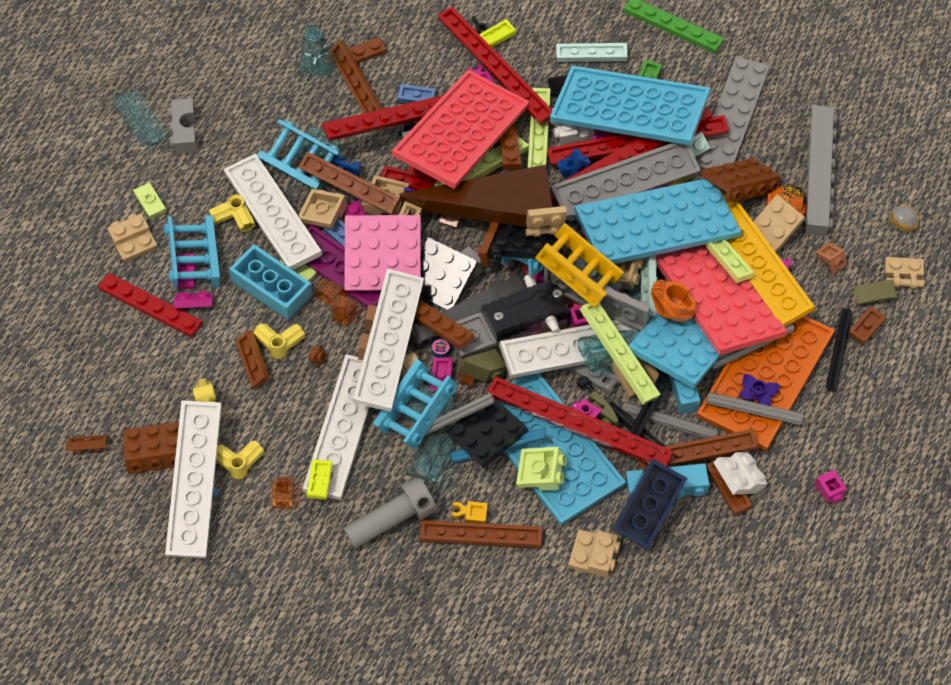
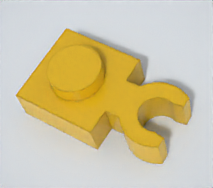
M468 501L467 506H463L459 502H454L453 509H459L460 511L457 513L452 512V518L461 519L465 517V522L486 523L488 503Z

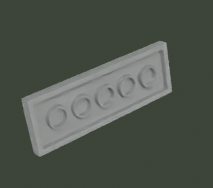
M544 266V281L551 280L553 284L559 285L560 289L563 290L565 298L581 305L588 303ZM605 286L603 290L607 294L599 303L607 315L641 332L649 323L651 306L643 301L635 300L627 294L617 292L609 286Z

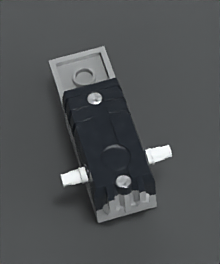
M528 274L524 277L525 284L527 285L526 289L510 294L506 298L502 297L498 301H492L490 304H484L481 307L480 313L456 321V323L473 332L476 338L462 350L455 347L461 360L493 347L500 353V341L537 335L546 331L557 333L560 329L565 328L569 310L568 302L564 300L563 290L560 289L559 285L553 284L551 280L537 284Z

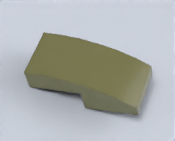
M893 280L877 281L854 287L859 306L877 301L882 303L898 298Z
M593 391L589 396V402L598 408H602L600 420L618 427V418L612 407L600 394Z

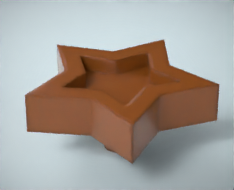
M458 371L460 376L458 383H465L471 388L472 383L478 381Z

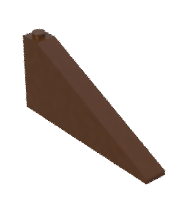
M546 165L464 180L455 189L444 184L399 193L402 205L406 201L422 208L421 211L521 227H527L528 210L553 207Z

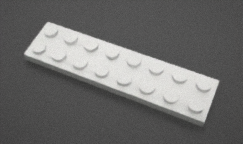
M253 154L224 169L225 175L238 195L244 198L246 207L284 265L294 270L322 256L321 249L261 160L257 157V154Z
M387 268L353 403L391 412L424 278Z
M612 320L629 346L640 331ZM590 325L564 329L557 333L548 332L500 341L499 344L510 378L612 359Z
M345 355L312 460L333 462L327 498L342 500L370 410L369 406L352 402L363 360H358V357ZM312 461L302 488L305 493H307Z
M181 401L165 551L167 557L207 559L222 409L221 403Z

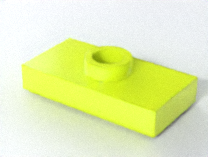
M505 19L479 35L493 48L516 35V29Z
M312 460L307 498L327 500L333 466L332 461Z

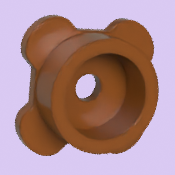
M319 345L317 348L314 347L309 355L310 362L315 363L317 368L326 360V351L323 350L322 345Z

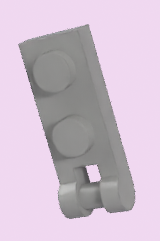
M595 362L567 368L580 377L587 376L592 385L608 395H611L614 387L620 384L614 373L612 374Z

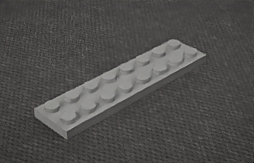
M738 56L735 57L713 117L725 115L729 133L706 138L710 149L699 154L696 160L701 171L712 166H720L736 161L770 65Z
M671 143L552 185L550 190L558 207H566V216H576L574 212L576 205L653 190L699 174L701 169L689 145Z

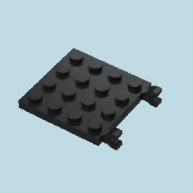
M575 215L566 216L565 223L578 233L581 225ZM503 224L490 248V255H494L492 264L500 265L503 256L537 260L535 257L546 243L553 246L558 238L550 234H543L540 237L526 236L525 230L528 229L527 227ZM564 244L558 252L567 258L571 249Z

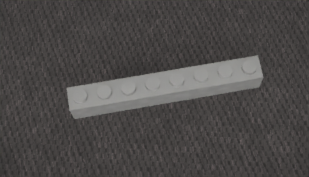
M812 105L810 113L806 189L807 211L805 214L804 231L806 235L827 236L828 230H832L833 219L829 217L833 213V203H830V199H833L834 188H831V184L834 183V173H831V169H834L835 158H832V154H835L836 144H833V140L836 138V129H833V125H836L837 121L834 107Z

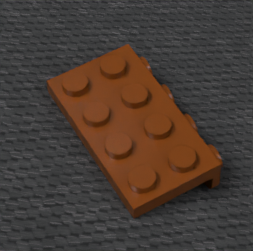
M755 158L712 166L711 168L703 169L701 177L727 192L725 198L727 203H734L771 193L778 189L781 175L774 172L771 167L764 166Z
M179 422L123 430L124 459L127 472L132 474L175 467Z

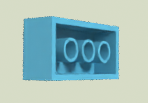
M255 244L229 268L233 283L287 320L313 295L311 282Z

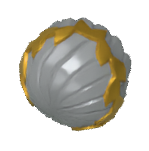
M903 204L893 208L889 213V223H891L894 230H900L907 234L912 233L919 226L918 213L912 206Z

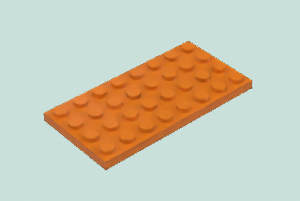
M807 316L798 319L792 323L794 325L793 332L727 363L710 392L741 399L740 393L744 389L742 386L743 376L750 374L756 380L779 384V391L774 397H771L770 406L790 410L834 335L835 329ZM707 397L696 414V417L728 433L753 429L758 447L765 451L769 448L784 422L708 404ZM757 399L750 400L751 402L758 403Z

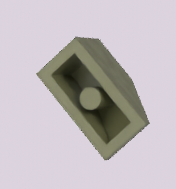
M492 349L463 358L458 371L461 374L486 383L494 380L495 376L502 378L506 364L497 350Z

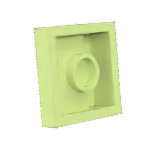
M559 447L521 449L516 485L519 488L538 487L540 491L559 490L560 484L564 483L562 466H566V455L563 454Z

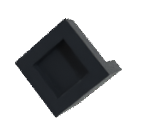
M568 75L548 78L550 96L560 94Z

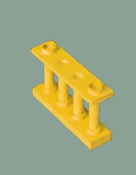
M564 223L555 234V237L558 238L553 246L546 243L535 258L595 308L607 294L603 290L606 284L611 282L614 285L624 272ZM564 244L573 251L567 259L558 252ZM578 257L588 263L583 271H580L573 265ZM594 269L603 276L597 284L588 277Z

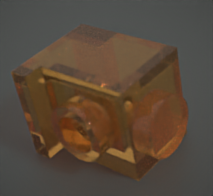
M326 278L319 280L315 286L316 298L332 308H335L346 296L344 285L341 284L339 287L336 282L329 281Z
M338 294L331 306L333 315L331 320L348 327L356 314L355 300Z
M287 477L273 479L271 497L273 509H293V479Z

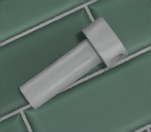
M419 476L401 485L403 494L343 527L355 549L413 515H416L421 521L438 511L431 494Z

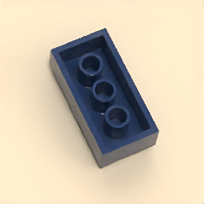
M653 458L649 459L611 530L645 550L649 549L688 478Z

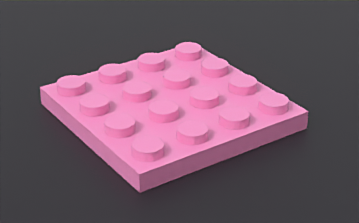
M420 215L345 216V291H381L387 268L421 277Z

